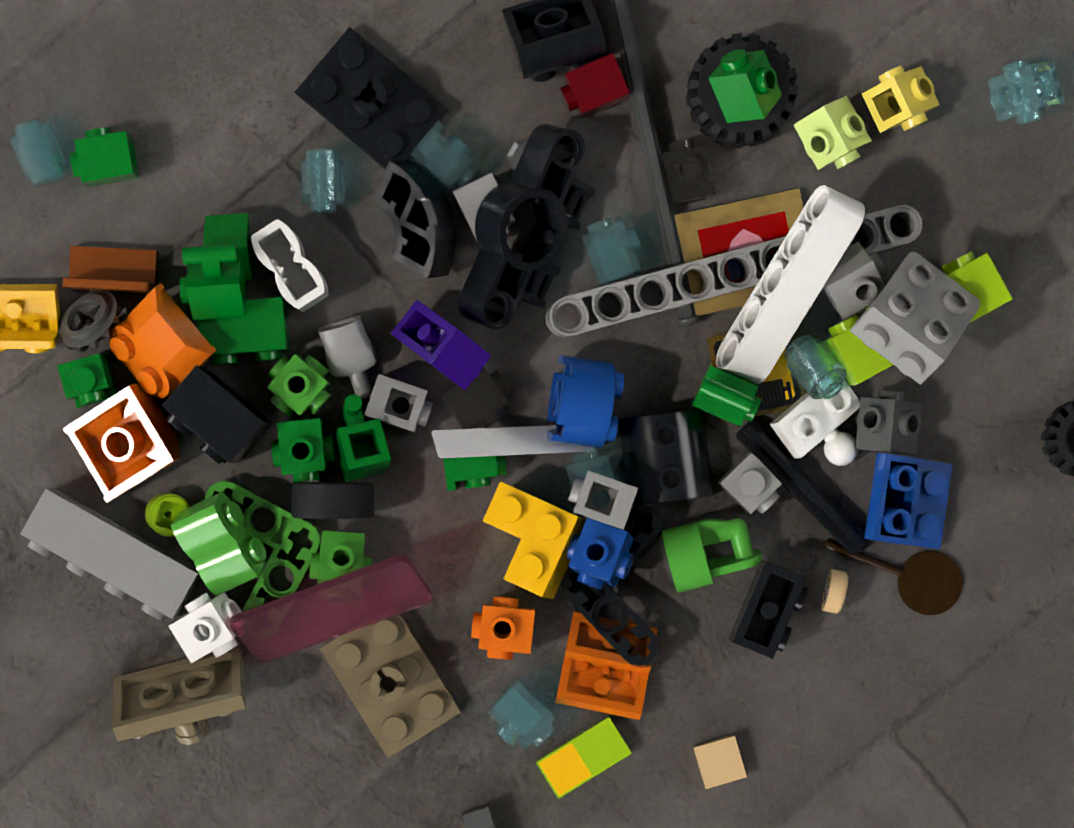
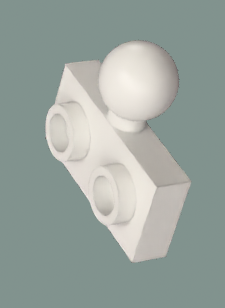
M833 371L770 423V426L794 458H802L824 439V454L828 461L837 466H845L853 462L857 457L858 449H855L856 439L847 432H839L837 427L859 409L860 400L840 372Z

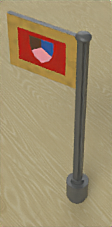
M604 0L609 2L667 269L787 236L804 208L799 188L674 215L627 0ZM769 249L765 257L767 266L778 250ZM728 260L724 266V274L730 282L739 283L743 277V268L737 261ZM688 271L683 275L682 285L688 293L696 295L701 291L702 280L697 273ZM755 287L676 308L678 320L675 323L680 327H690L700 320L701 315L742 307Z

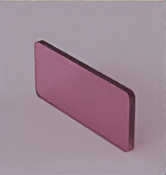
M397 555L236 614L230 618V625L233 632L259 662L266 663L427 605L432 601V593L408 557Z

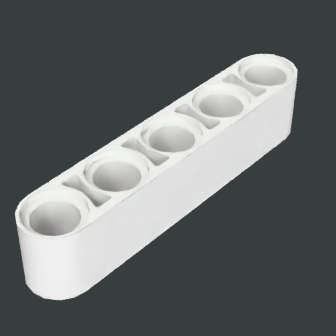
M825 185L819 186L813 192L723 339L716 355V366L718 369L755 385L761 384L767 378L859 230L865 215L863 203Z

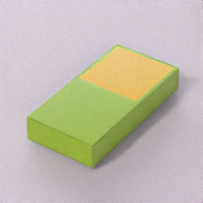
M608 715L537 759L536 764L557 798L560 799L631 755L632 752Z

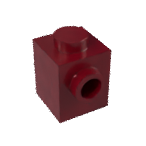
M613 53L565 73L564 80L566 86L560 88L568 110L571 112L577 109L581 119L629 99L630 95Z

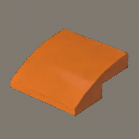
M573 612L555 703L640 720L651 666L639 668L628 663L581 613ZM599 617L602 626L606 628H614L621 622ZM631 623L626 632L614 639L619 643L622 636H624L634 647L633 652L630 653L631 656L634 657L640 654L645 658L650 653L647 644L651 640L648 637L643 641L638 639L629 630L637 626V624ZM649 627L657 636L658 629Z

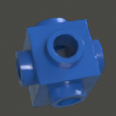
M587 517L581 535L575 534L569 544L567 559L571 561L568 567L579 574L577 581L599 590L602 589L604 583L616 587L619 578L625 579L631 568L633 554L629 553L634 538L627 531ZM604 552L603 557L596 561L597 556Z

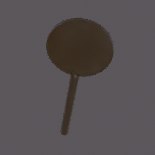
M826 540L823 542V546L826 549L898 575L897 588L902 601L911 610L919 614H941L950 609L960 596L962 590L960 570L956 563L943 553L922 551L912 555L904 562L902 567H898L861 552L852 555L842 545Z

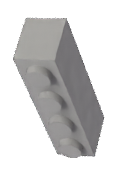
M46 488L20 535L30 540L27 545L30 549L48 558H51L53 553L68 561L65 567L71 572L85 579H89L91 574L106 582L103 589L123 600H126L129 595L144 603L141 607L142 611L160 621H164L166 616L174 619L180 615L200 579L195 566L55 488Z

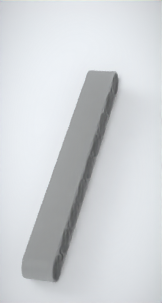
M898 205L865 214L860 229L866 235L864 250L870 255L874 252L878 253L897 248L916 240L922 230V219L919 212L913 207ZM894 215L901 217L906 223L907 230L903 238L895 236L890 229V220ZM785 237L565 296L552 303L548 308L545 316L546 325L555 336L568 338L755 287L768 267L765 258L769 249L778 250ZM728 260L737 261L743 268V277L739 283L730 282L724 274V266ZM688 271L697 273L702 280L701 291L696 295L688 293L682 285L683 275ZM644 283H652L659 288L661 299L656 306H649L642 301L640 290ZM603 294L613 295L619 302V312L613 318L604 316L598 308L599 298ZM567 305L576 311L578 321L573 329H565L558 324L556 312L560 306Z

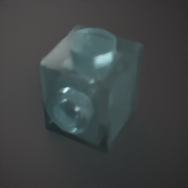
M611 217L587 226L589 234L583 235L581 241L599 287L641 271L636 254L642 252V248L634 228L626 230L623 221L613 224Z
M519 678L488 708V714L499 724L494 730L511 747L519 743L526 749L532 742L539 747L556 729L551 724L556 719L555 713Z

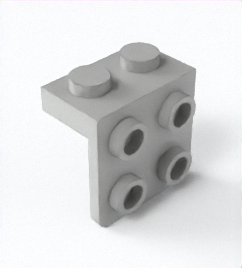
M910 252L903 259L877 299L858 318L850 332L861 339L867 347L875 350L898 367L903 374L911 377L921 385L946 360L978 311L980 302L974 295L916 252Z

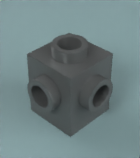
M879 390L878 398L860 397L855 449L916 455L918 434L921 428V403L904 401L905 393Z

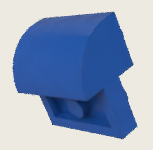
M876 452L864 539L941 549L953 464Z

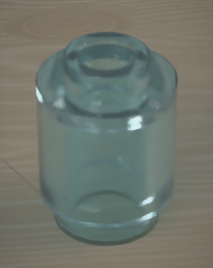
M33 119L14 128L16 134L10 138V142L25 178H31L34 187L46 185L66 175L63 167L66 161L49 123L40 124L39 119Z
M318 149L305 151V161L301 162V204L310 205V213H335L336 205L344 204V162L339 161V151Z
M804 335L788 346L784 354V358L787 360V368L811 398L830 399L842 390L847 372L821 340L814 339L811 335Z

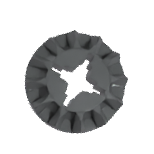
M93 291L77 299L62 316L58 328L59 339L69 350L75 349L80 353L86 351L89 346L97 349L103 338H110V330L117 324H120L118 316L123 309L118 304L117 299L107 291ZM87 319L90 321L94 320L90 326L85 321Z

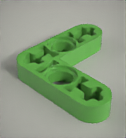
M219 481L210 486L206 492L205 499L214 496L216 492L224 493L228 488L233 491L231 498L242 505H245L246 497L251 498L254 502L244 513V528L253 537L259 538L261 542L274 548L242 610L244 617L242 624L245 630L255 636H266L274 632L283 620L310 568L311 553H318L320 549L321 533L312 522L304 518H293L291 511L232 481ZM261 507L270 509L274 513L276 520L274 527L264 533L257 531L251 521L255 510ZM306 528L310 531L308 539L313 542L311 548L303 547L297 555L296 559L305 561L300 569L292 560L279 558V554L283 549L289 555L295 546V541L290 538L291 533H300ZM277 566L288 567L293 573V584L287 590H277L270 583V573ZM263 588L271 596L283 598L284 603L280 607L277 602H273L268 611V616L273 618L272 624L264 623L258 628L254 625L255 617L250 613L252 608L259 610L264 605L267 597L259 596V592Z

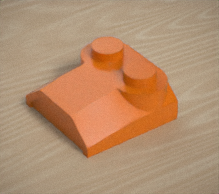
M162 283L155 286L125 320L114 326L109 332V345L113 355L121 360L137 379L141 389L156 398L170 397L196 365L203 366L217 351L171 298Z
M138 384L127 386L63 428L105 496L103 498L106 503L111 502L162 469L170 467L180 459V445L175 433L154 398L144 392Z

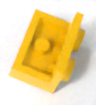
M0 284V353L7 349H24L28 353H43L55 348L59 340L58 328L61 321L58 284Z

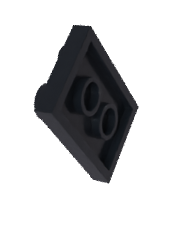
M351 27L346 30L294 92L385 170L389 160H409L449 113V110Z

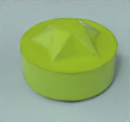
M159 493L146 506V522L154 532L165 537H173L175 535L172 531L171 523L180 511L189 508V504L184 498L175 493Z

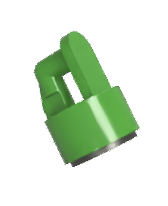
M708 518L662 530V535H659L660 547L672 590L676 589L678 593L714 584L713 577L748 569L763 561L761 551L753 549L746 522L739 518L732 520ZM731 540L734 553L708 559L705 546Z

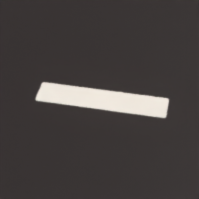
M556 425L433 430L431 432L439 458L590 452L594 450L593 447L548 441L547 431L556 432Z

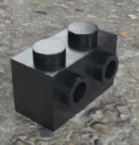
M763 560L757 568L728 639L732 643L771 659L774 658L776 651L783 652L792 628L787 626L793 610L800 611L807 596L808 588L804 586L806 578Z

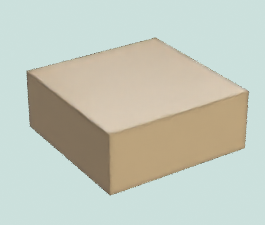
M734 734L693 745L705 789L747 777Z

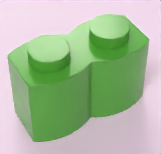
M223 492L180 511L171 523L172 531L181 548L194 561L201 579L215 596L259 577L267 563L266 550L263 543L244 528V516L241 508L236 502L230 501Z

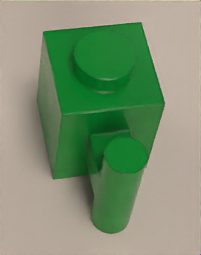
M236 243L183 247V264L188 266L187 277H180V296L182 303H189L192 319L205 320L245 316L247 287L241 255H238Z
M710 365L691 406L741 427L744 419L752 422L762 398L755 396L758 386Z
M355 394L349 395L345 399L341 418L346 427L337 429L334 440L345 482L385 473L391 462L381 420L375 419L365 422L361 409L362 400Z

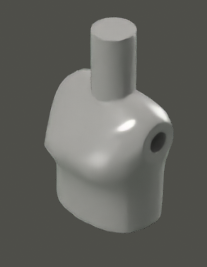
M349 316L320 327L318 334L325 349L330 373L335 377L349 376L355 394L361 399L371 396L372 389L365 370L376 364L377 355L371 340L366 334L361 316Z

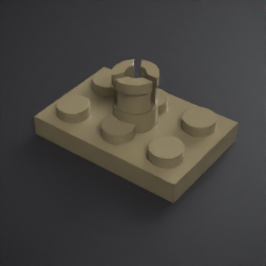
M394 602L319 648L387 758L395 755L462 712Z
M239 645L217 658L210 652L193 663L187 658L114 677L112 729L117 742L131 738H143L150 733L174 727L179 743L185 745L200 742L195 731L196 727L200 736L204 739L210 734L211 728L207 720L208 718L224 717L236 711L246 709L244 659Z

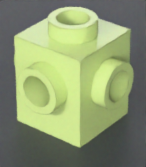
M847 96L822 106L793 124L804 144L806 153L813 160L818 170L832 163L835 164L837 169L850 164L861 157L857 149L872 141L865 129L864 121L856 113Z

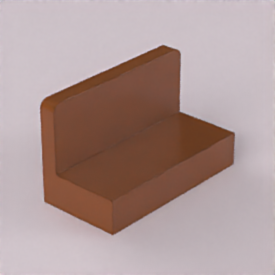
M70 246L69 278H63L62 287L70 290L148 294L157 286L159 251Z

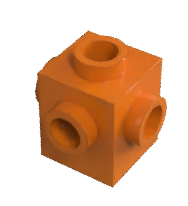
M493 596L492 604L483 603L482 613H473L471 638L479 639L478 649L487 650L488 658L513 660V653L531 654L535 608L518 606V598ZM505 621L510 625L511 630L507 634H499L495 630V624Z

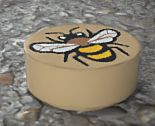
M833 568L830 569L822 597V611L835 614L841 611L848 587L849 575L847 572Z

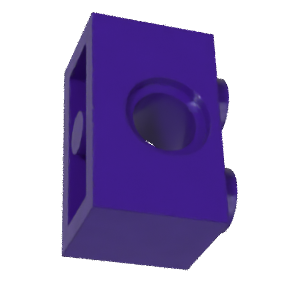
M419 300L413 303L390 333L463 390H466L470 383L479 376L483 366L491 357L478 344Z

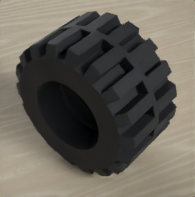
M742 33L732 34L731 38L726 40L724 37L716 40L710 48L706 47L700 54L688 78L686 102L687 106H690V116L693 122L697 121L701 127L699 131L705 136L709 134L715 138V143L722 146L724 143L731 144L732 148H742L743 145L753 147L766 139L769 140L783 127L795 107L794 102L798 96V86H795V79L797 77L795 68H790L788 64L790 58L785 51L780 54L775 49L776 43L771 40L765 43L760 40V35L751 34L750 37H742ZM738 49H743L746 52L765 51L770 66L776 72L777 83L782 93L781 98L765 119L733 123L726 122L708 78L721 63L722 57L727 53Z

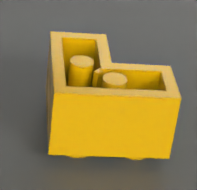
M500 481L483 522L521 539L503 579L541 597L554 599L571 561L567 559L569 544L575 534L581 535L586 519Z

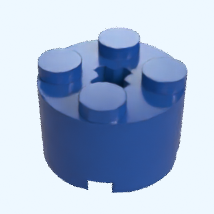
M560 355L557 363L564 364L565 366L563 373L554 372L547 421L555 422L556 432L547 431L548 441L602 448L605 441L614 442L617 434L618 417L612 416L614 398H621L624 386V373L615 371L613 362Z

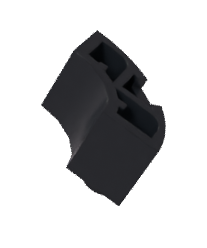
M389 160L373 201L385 210L393 225L395 245L391 259L426 278L448 276L455 254L456 232L452 211L445 194L433 177L411 160Z

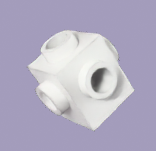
M207 592L184 606L188 613L169 625L170 630L191 663L210 652L216 658L225 654L238 645L235 637L245 630L242 624L244 617L240 607L235 601L229 599L225 592L210 599Z

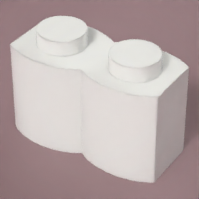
M276 219L251 235L255 254L265 267L275 273L277 287L289 304L305 312L329 296L324 276L315 265L305 258L304 247L300 239L285 223Z

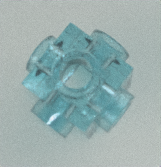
M1027 60L1013 62L1002 66V75L987 80L990 89V102L996 111L999 122L1016 119L1018 126L1043 119L1041 111L1065 103L1053 61L1028 65Z

